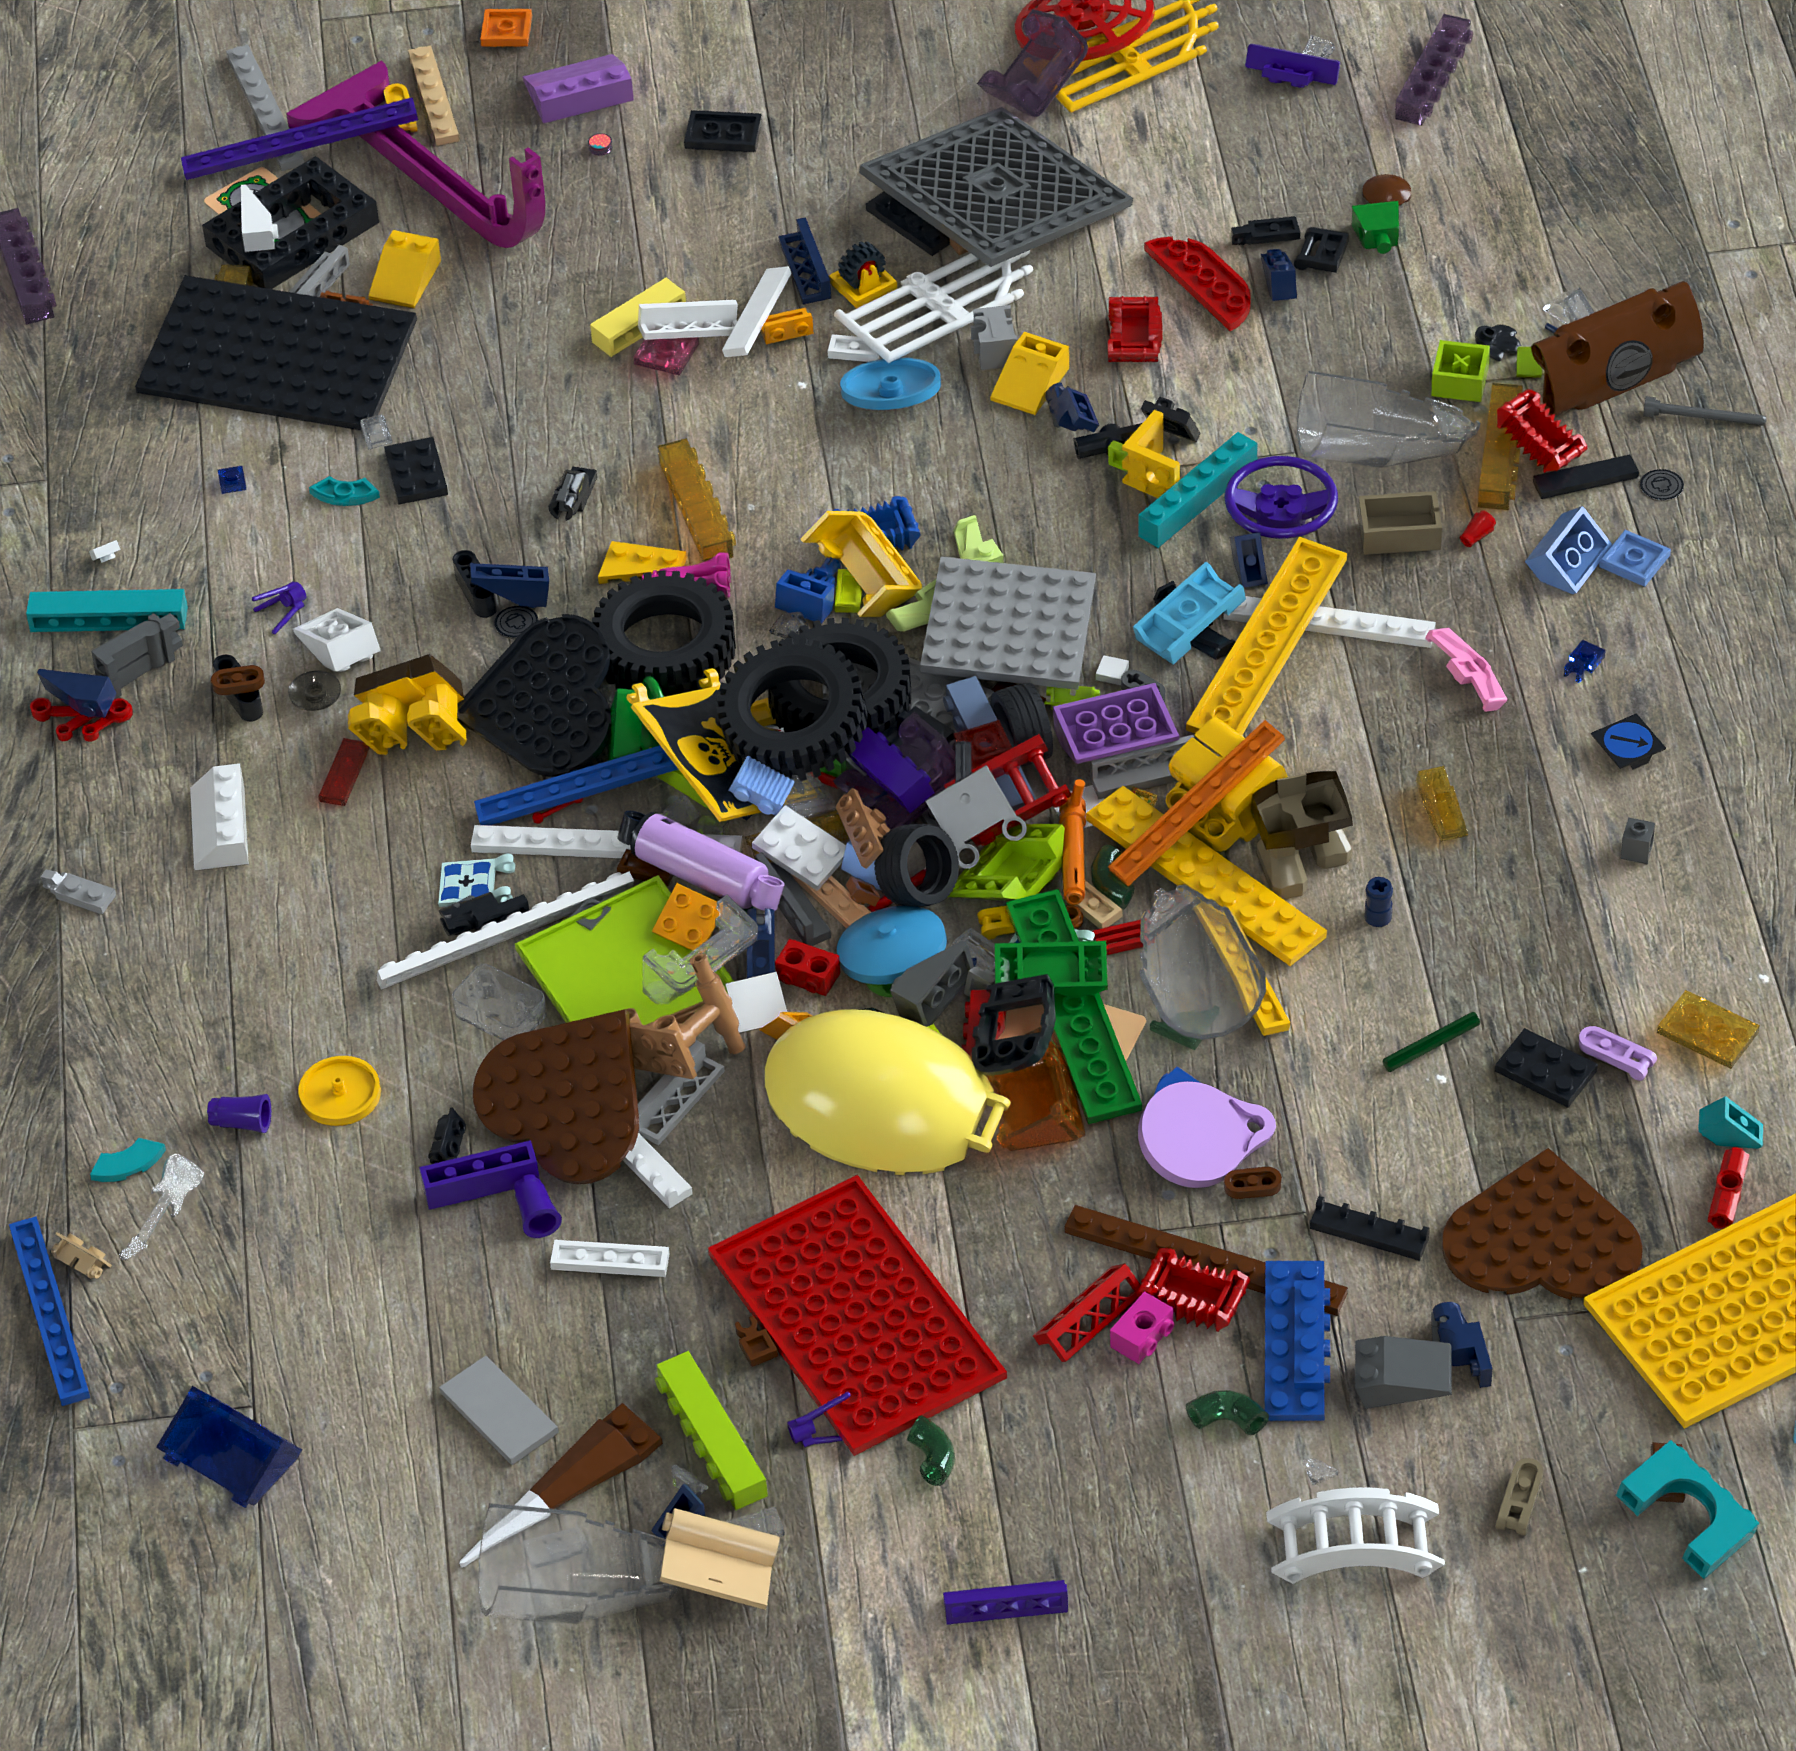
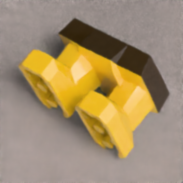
M430 654L356 678L354 696L362 704L350 709L348 713V729L377 754L387 755L388 748L399 743L402 750L406 748L408 744L407 722L408 726L436 751L446 750L447 745L457 740L460 741L461 746L465 745L467 741L466 730L457 721V703L464 700L462 682L453 672Z

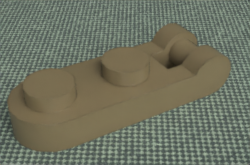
M1524 1458L1514 1465L1498 1514L1496 1529L1505 1531L1506 1528L1516 1530V1534L1526 1536L1543 1481L1544 1469L1537 1460ZM1510 1512L1521 1514L1520 1519L1510 1517Z

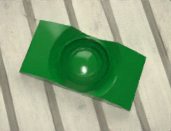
M1106 941L995 943V984L1048 974L1054 984V994L1078 998L1108 990Z

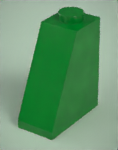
M617 688L610 708L611 736L608 741V761L640 752L642 721L632 710V704L629 703L626 697L627 694L635 693L634 690Z

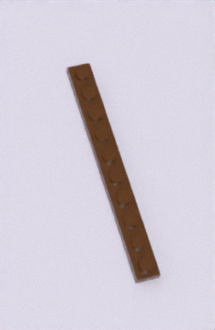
M1078 1205L1074 1206L1065 1224L1066 1234L1151 1260L1155 1258L1160 1248H1171L1175 1250L1178 1260L1185 1256V1261L1187 1262L1191 1258L1192 1266L1199 1262L1201 1270L1208 1265L1209 1273L1215 1267L1218 1274L1225 1268L1226 1276L1234 1269L1238 1270L1251 1280L1247 1289L1265 1294L1266 1262ZM1324 1280V1288H1330V1306H1324V1312L1338 1316L1348 1294V1287Z

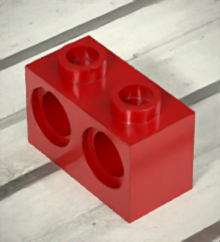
M793 939L788 940L775 961V969L779 981L823 996H827L841 973L839 955Z

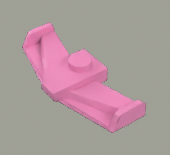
M1450 628L1434 629L1427 633L1425 639L1428 642H1434L1452 658L1446 667L1452 673L1455 680L1461 685L1473 684L1483 703V710L1485 712L1498 710L1507 702V698L1493 674L1491 666L1484 657H1481Z

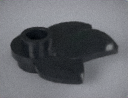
M1480 326L1475 332L1476 344L1490 346L1489 357L1499 362L1502 360L1504 353H1517V348L1521 346L1520 341L1515 337L1517 331L1510 326Z

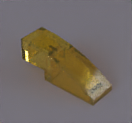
M1440 766L1418 771L1416 783L1427 814L1441 842L1468 836L1454 787L1450 786L1445 767Z

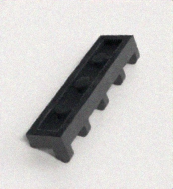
M1318 1196L1316 1209L1310 1220V1229L1418 1261L1421 1260L1429 1241L1430 1227L1423 1226L1422 1230L1406 1226L1405 1220L1398 1219L1397 1223L1377 1217V1212L1371 1211L1368 1215L1351 1210L1350 1204L1343 1203L1342 1207L1327 1203L1323 1196Z

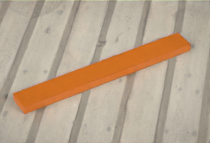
M1264 720L1108 866L1110 872L1125 885L1130 886L1285 741L1284 735Z

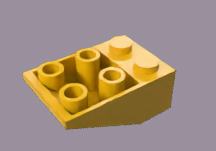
M1023 332L1008 356L990 396V400L1036 415L1046 401L1045 393L1048 388L1053 384L1059 383L1069 370V346Z

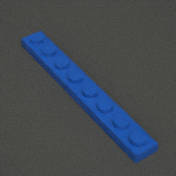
M657 746L474 801L480 825L490 826L678 770V768L663 748Z
M37 1216L9 1224L11 1235L61 1405L65 1406L90 1398L89 1390Z

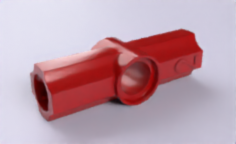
M1732 1147L1724 1152L1708 1215V1222L1716 1229L1722 1230L1734 1222L1750 1157L1742 1148Z

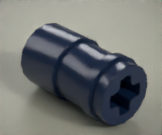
M1374 877L1366 885L1365 893L1367 898L1365 901L1364 917L1369 925L1384 927L1392 919L1393 903L1391 898L1393 887L1388 879Z

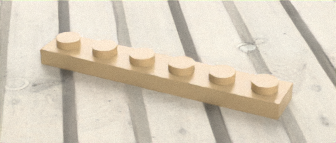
M425 46L408 50L409 59L436 146L459 142V134L432 47Z

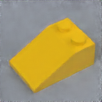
M393 230L383 247L368 295L369 300L415 308L441 262L438 239Z

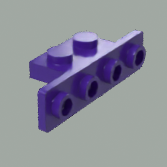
M1251 43L1248 45L1245 66L1262 70L1261 77L1268 78L1270 82L1282 83V81L1291 82V85L1294 87L1303 88L1312 81L1332 85L1337 84L1340 61Z

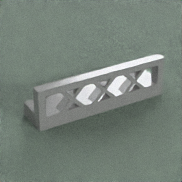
M338 245L332 253L324 252L289 292L320 297L321 292L325 293L350 265L348 248Z
M1185 736L1177 741L1090 761V781L1098 799L1107 798L1122 786L1133 792L1177 781L1171 776L1169 763L1175 755V751L1181 748L1191 737L1194 738V736ZM1162 753L1158 758L1150 759L1153 754ZM1136 759L1132 764L1124 765L1127 760ZM1111 765L1107 770L1098 772V767Z
M697 1040L689 1047L695 1062L694 1069L697 1073L705 1066L713 1072L708 1076H696L694 1079L664 1074L638 1103V1133L658 1146L725 1072L723 1065L706 1057L705 1044ZM696 1085L697 1090L693 1094L681 1096L680 1091L684 1087ZM679 1104L680 1109L677 1112L664 1114V1109L667 1106ZM663 1122V1128L657 1134L647 1129L651 1124Z

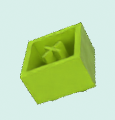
M1440 340L1432 373L1431 396L1482 402L1489 369L1490 346Z

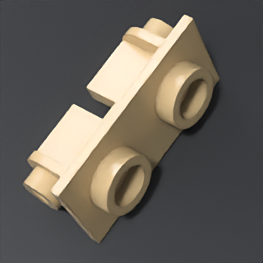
M56 1232L61 1241L59 1244H54L51 1249L55 1259L72 1267L78 1258L79 1260L74 1269L90 1279H97L101 1276L103 1264L111 1268L112 1265L103 1259L106 1254L93 1246H90L89 1250L82 1247L84 1241L71 1233L65 1237Z

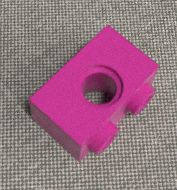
M1144 1291L1110 1329V1348L1140 1364L1146 1356L1153 1354L1157 1343L1163 1336L1167 1337L1172 1332L1175 1324L1173 1321V1308Z

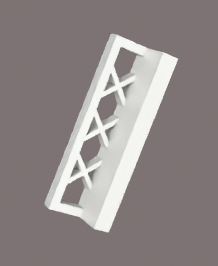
M736 300L639 304L638 328L644 340L730 336L738 322V304Z

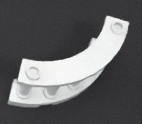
M1382 1488L1334 1489L1317 1492V1498L1301 1502L1299 1497L1266 1512L1267 1522L1284 1531L1286 1560L1272 1567L1271 1571L1292 1584L1311 1575L1343 1567H1388L1403 1570L1424 1578L1445 1565L1443 1559L1428 1553L1425 1523L1439 1515L1438 1504L1414 1494L1405 1493L1404 1497L1390 1495L1389 1489ZM1361 1515L1383 1517L1386 1544L1363 1543ZM1349 1516L1351 1544L1329 1547L1326 1519ZM1396 1520L1413 1525L1415 1549L1398 1546ZM1314 1522L1317 1550L1298 1555L1296 1529Z

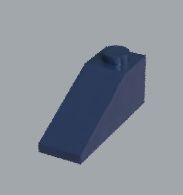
M470 563L472 583L519 606L530 608L547 607L549 590L548 567Z
M39 669L37 672L45 690L81 715L87 717L105 718L117 694L107 676Z

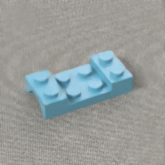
M1205 562L1133 626L1136 640L1174 665L1191 649L1190 641L1222 613L1226 615L1231 614L1246 600L1244 587L1239 584L1233 588L1221 580L1211 565Z

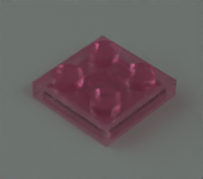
M699 337L644 340L633 357L634 364L680 376L699 345Z

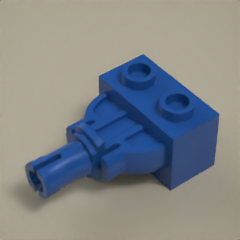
M832 557L826 558L821 567L809 569L803 574L788 569L776 583L775 608L811 621L820 620L822 624L833 610L836 583L833 575L840 569L839 561L835 558L832 561Z

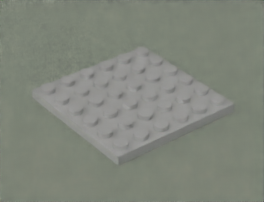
M941 556L920 663V673L966 678L976 676L977 679L1020 684L1032 683L1039 686L1078 690L1096 573Z

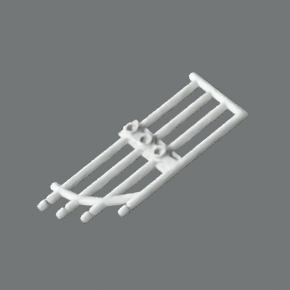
M1030 250L992 267L985 265L942 287L935 285L933 282L980 259L970 253L927 275L921 272H914L901 281L902 287L847 314L838 309L834 313V317L886 362L891 363L974 322L973 311L968 312L963 307L996 290L998 292L994 301L980 308L1004 306L1020 299L1024 295L1022 289L1014 290L1010 294L1008 293L1010 285L1023 278V276L1029 275L1033 271V267L1025 265L1012 272L1011 263L1026 257ZM1002 269V277L956 300L948 295ZM910 293L917 298L862 326L855 322V320ZM924 306L932 310L876 339L869 334ZM939 318L947 323L892 351L884 347Z

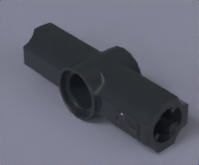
M1114 423L1107 424L1100 429L1099 433L1073 438L1077 458L1081 459L1104 453L1108 455V446L1113 440L1124 444L1142 423L1122 428Z

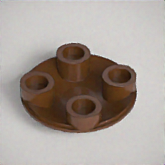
M1382 174L1374 176L1365 182L1362 195L1371 204L1398 201L1399 205L1410 201L1411 187L1405 179L1399 176Z

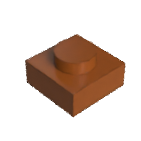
M852 876L846 883L853 901L860 905L867 903L874 907L876 906L880 896L874 885Z

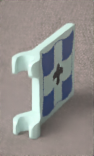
M507 853L495 859L442 863L439 907H447L469 895L477 897L488 892L494 895L498 904L513 898L510 895L511 889L508 886H502L494 890L496 871L503 873H513L515 871L516 865L513 862V855Z

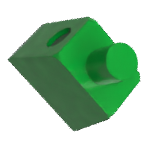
M1398 201L1352 206L1351 224L1363 248H1377L1379 253L1386 254L1391 250L1392 246L1398 245Z

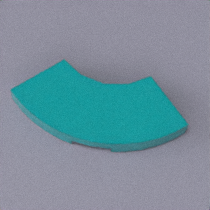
M328 476L309 487V492L313 497L322 502L337 506L361 505L380 498L379 490L366 478L348 482L339 481Z
M138 1138L132 1146L124 1151L101 1153L90 1173L91 1180L116 1182L126 1180L127 1176L139 1171L143 1173L162 1157L166 1151L165 1144Z

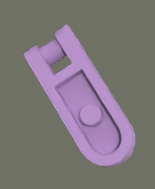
M1589 1026L1584 1028L1579 1034V1047L1584 1053L1628 1072L1635 1080L1642 1081L1648 1073L1647 1069L1651 1068L1657 1061L1656 1054L1651 1050L1602 1028Z

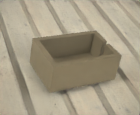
M1436 491L1359 496L1358 522L1363 555L1441 550L1442 524Z

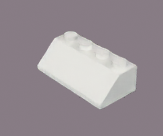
M240 763L214 766L190 787L195 870L249 864L245 791Z

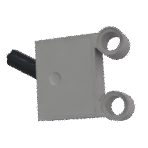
M956 742L955 783L925 801L941 829L954 842L959 866L971 868L977 864L979 852L974 845L965 843V841L1001 820H1004L1002 823L1004 836L1012 841L1023 838L1027 827L1023 819L1016 816L987 765L972 773L971 742ZM1013 820L1020 822L1022 826L1021 832L1016 836H1011L1006 831L1007 824ZM970 848L974 851L975 858L971 863L960 861L959 853L962 849Z

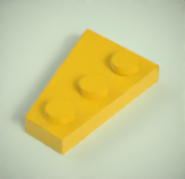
M611 541L598 575V583L607 584L610 579L621 578L622 581L628 582L631 577L636 575L637 577H642L643 573L651 572L653 574V570L658 572L662 568L684 566L687 559L686 551Z

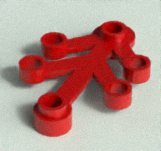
M37 698L30 704L32 716L39 722H45L51 716L75 717L67 723L56 727L57 738L60 741L70 740L73 737L72 731L94 718L81 715L70 706H51V702L47 698ZM114 699L105 718L102 717L93 724H87L82 728L84 740L88 742L95 741L99 737L98 732L111 723H122L129 720L133 715L132 705L125 699Z

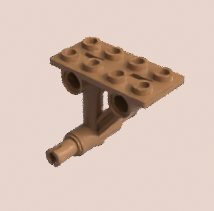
M705 953L696 954L689 961L698 978L696 987L703 1000L702 1002L673 1014L662 1016L646 1025H642L635 1009H625L629 1012L634 1069L694 1079L697 1073L694 1069L695 1062L689 1047L695 1043L696 1037L711 1023H713L716 1032L723 1036L730 1054H738L746 1048L738 1031L739 1020L733 1009L732 999L726 993L719 975L712 971Z

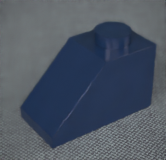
M1260 532L1229 537L1233 563L1240 584L1244 588L1268 584Z

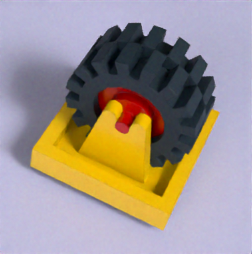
M863 241L859 242L858 246L856 244L852 245V250L848 248L845 251L848 254L841 257L843 262H839L838 266L840 269L829 275L830 284L856 309L897 289V281L883 267L886 265L884 255L867 241L865 243Z

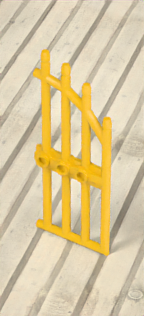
M1178 0L1155 10L1153 21L1181 9H1184L1185 16L1144 33L1131 45L1117 52L1092 60L1080 61L1048 76L1042 70L1060 62L1040 60L1035 63L1031 58H1027L1024 61V66L1072 113L1206 53L1207 49L1204 45L1198 46L1195 49H1192L1196 39L1214 32L1219 26L1217 22H1211L1206 26L1198 28V20L1215 13L1218 8L1216 4H1210L1205 8L1195 11L1192 4L1200 0ZM1136 18L1113 28L1112 31L1119 37L1132 29L1141 18ZM1188 25V33L1140 54L1134 49ZM1099 34L1072 46L1071 50L1093 47L1106 43L1108 40L1103 34ZM1182 46L1178 56L1153 67L1147 62L1152 58ZM1113 58L1117 62V64L1063 88H1059L1055 84L1108 59ZM1123 71L1130 75L1128 78L1078 100L1072 101L1068 97V95Z

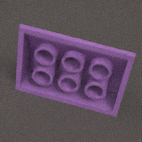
M613 54L523 76V81L543 123L634 100L631 76L625 64Z
M1156 683L1053 706L1054 731L1061 747L1076 764L1179 740V734Z

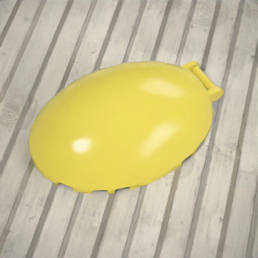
M836 1010L805 1018L790 1027L776 1041L768 1055L765 1066V1088L769 1104L778 1119L785 1123L793 1136L796 1138L800 1137L810 1145L811 1149L832 1160L873 1172L885 1170L893 1171L895 1175H905V1172H923V1174L944 1171L945 1167L964 1160L969 1147L988 1153L993 1146L991 1140L1005 1110H1008L1011 1103L1006 1097L993 1093L994 1090L987 1076L976 1069L973 1065L972 1057L950 1039L917 1022L900 1016L871 1010ZM988 1105L993 1107L981 1137L974 1135L984 1110Z

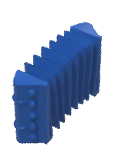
M894 496L891 499L890 505L884 500L883 507L877 503L876 510L872 505H870L868 511L863 507L861 508L860 512L866 513L874 520L895 549L897 546L903 551L904 544L911 549L921 536L918 523L915 521L912 513V507L909 505L906 497Z

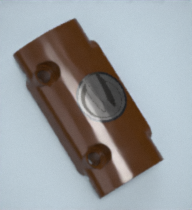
M1685 281L1660 291L1654 288L1648 289L1643 293L1569 324H1564L1555 331L1554 335L1535 342L1531 346V352L1535 361L1544 370L1542 399L1543 404H1546L1544 409L1550 408L1548 415L1555 414V416L1573 408L1577 410L1587 409L1672 373L1676 369L1677 364L1703 353L1704 337L1702 322L1690 286Z

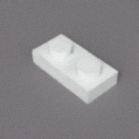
M834 334L831 336L828 348V358L871 362L879 358V355L856 336Z

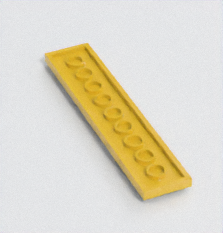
M1302 537L1298 538L1187 721V731L1196 733L1211 718L1218 717L1240 735H1243L1347 561V553Z
M1122 786L1086 813V821L1127 849L1164 814L1125 786ZM1188 831L1151 865L1153 869L1191 896L1194 893L1200 897L1206 907L1209 908L1211 905L1218 910V915L1227 922L1231 920L1236 923L1245 935L1289 966H1292L1327 937V930Z

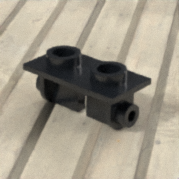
M453 1107L450 1108L448 1115L445 1114L438 1119L434 1135L436 1141L432 1142L431 1150L428 1154L431 1164L455 1159L459 1155L466 1124Z

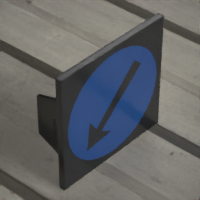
M1637 713L1591 733L1592 737L1620 769L1630 765L1632 770L1648 764L1652 755L1666 749Z

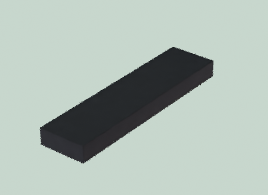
M1629 454L1534 475L1533 484L1540 498L1545 499L1639 478V470Z

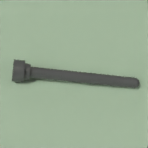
M1645 396L1644 417L1653 418V415L1659 416V413L1755 425H1764L1767 421L1764 415L1660 403V400H1656V397Z

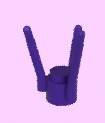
M292 581L286 586L252 597V601L255 602L279 594L254 607V612L265 609L279 601L285 607H293L272 630V634H276L298 610L305 607L302 601L306 599L307 595L300 583Z
M846 1392L810 1413L786 1422L794 1444L802 1442L804 1448L813 1444L843 1441L839 1435L812 1438V1434L816 1433L812 1420L846 1400L851 1394Z

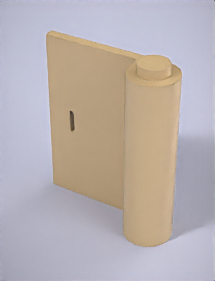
M676 1508L673 1509L672 1514L666 1513L662 1530L667 1531L660 1582L766 1610L771 1569L779 1545V1536Z

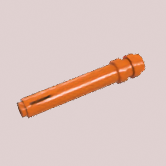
M1081 779L1075 780L1071 797L1067 798L1068 801L1065 804L1059 806V823L1063 824L1065 828L1062 857L1063 897L1071 905H1077L1085 898L1084 827L1086 825V803L1082 798L1085 782Z

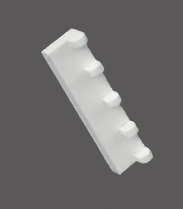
M638 1133L632 1152L629 1150L623 1161L670 1209L692 1195V1187Z

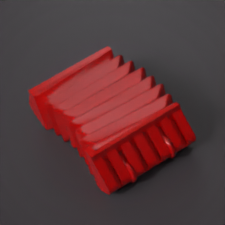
M1109 297V321L1112 329L1110 339L1108 340V362H1158V354H1160L1161 341L1163 340L1162 312L1160 311V305H1158V297Z
M1526 389L1497 409L1496 426L1499 429L1506 428L1504 434L1512 433L1510 441L1518 440L1516 448L1524 447L1523 454L1531 453L1529 461L1538 459L1537 466L1544 465V473L1547 471H1558L1560 468L1567 466L1573 459L1579 458L1588 449L1587 444L1580 434L1572 435L1573 429L1566 431L1567 424L1559 426L1561 420L1554 421L1555 414L1548 415L1550 408L1544 410L1546 404H1540L1541 395L1538 392Z
M1160 1248L1155 1258L1151 1260V1265L1145 1277L1141 1280V1285L1136 1295L1140 1297L1145 1291L1171 1306L1173 1312H1175L1176 1321L1185 1317L1186 1324L1195 1320L1196 1327L1205 1322L1207 1329L1214 1323L1216 1331L1219 1332L1229 1325L1232 1317L1236 1314V1309L1242 1297L1246 1294L1247 1286L1251 1280L1248 1276L1235 1269L1227 1276L1225 1268L1219 1274L1216 1267L1209 1273L1208 1265L1201 1270L1199 1262L1192 1266L1191 1258L1187 1262L1185 1261V1256L1178 1260L1174 1249Z

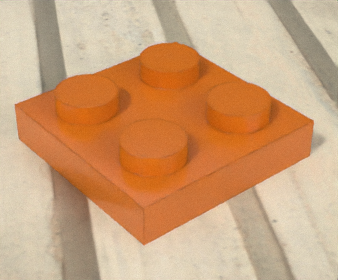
M485 9L480 39L481 47L528 46L532 21L531 9Z

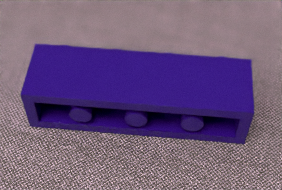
M867 727L865 731H862L863 737L860 743L854 741L855 751L852 754L847 752L857 767L909 813L913 812L935 793L929 785V782L932 780L922 768L917 771L915 763L908 756L903 758L902 752L896 745L892 744L889 746V741L880 731L874 733Z
M531 1140L419 1167L423 1191L429 1210L513 1190L515 1182L524 1175L533 1174L536 1178L540 1179Z

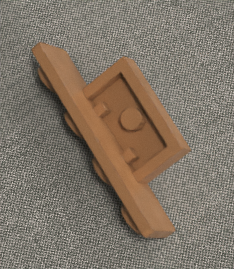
M851 788L847 794L840 798L836 809L861 866L867 869L883 852L880 842L890 829L887 827L884 814L878 809L872 810L863 805L858 791Z

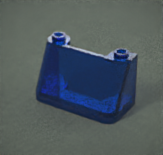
M195 1386L191 1387L156 1446L157 1449L165 1453L163 1456L164 1460L176 1467L180 1463L189 1466L229 1490L233 1494L231 1500L244 1508L248 1504L255 1506L297 1461L303 1449Z

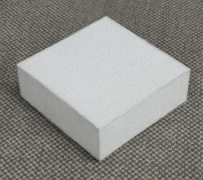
M1103 655L1096 672V680L1121 685V677L1128 670L1129 661Z

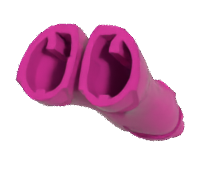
M718 553L712 559L695 565L668 567L659 570L665 571L666 576H672V571H680V577L682 578L685 577L686 573L694 574V581L702 577L706 579L707 586L713 583L717 586V592L722 591L725 597H730L731 570L728 553ZM653 570L652 577H658L657 570Z

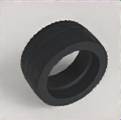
M1023 683L992 693L991 708L1011 748L1040 734L1048 749L1044 753L1043 759L1050 758L1053 754L1051 726L1046 708L1035 686L1032 683ZM1028 761V762H1026V763L1020 765V767L1027 766V765H1031V764H1034V763Z
M910 824L893 828L883 836L880 842L883 852L876 858L874 870L879 888L887 899L902 906L920 907L940 903L950 895L958 879L959 861L954 842H952V839L943 829L928 824ZM915 841L923 850L926 860V874L918 890L911 882L908 873V855Z

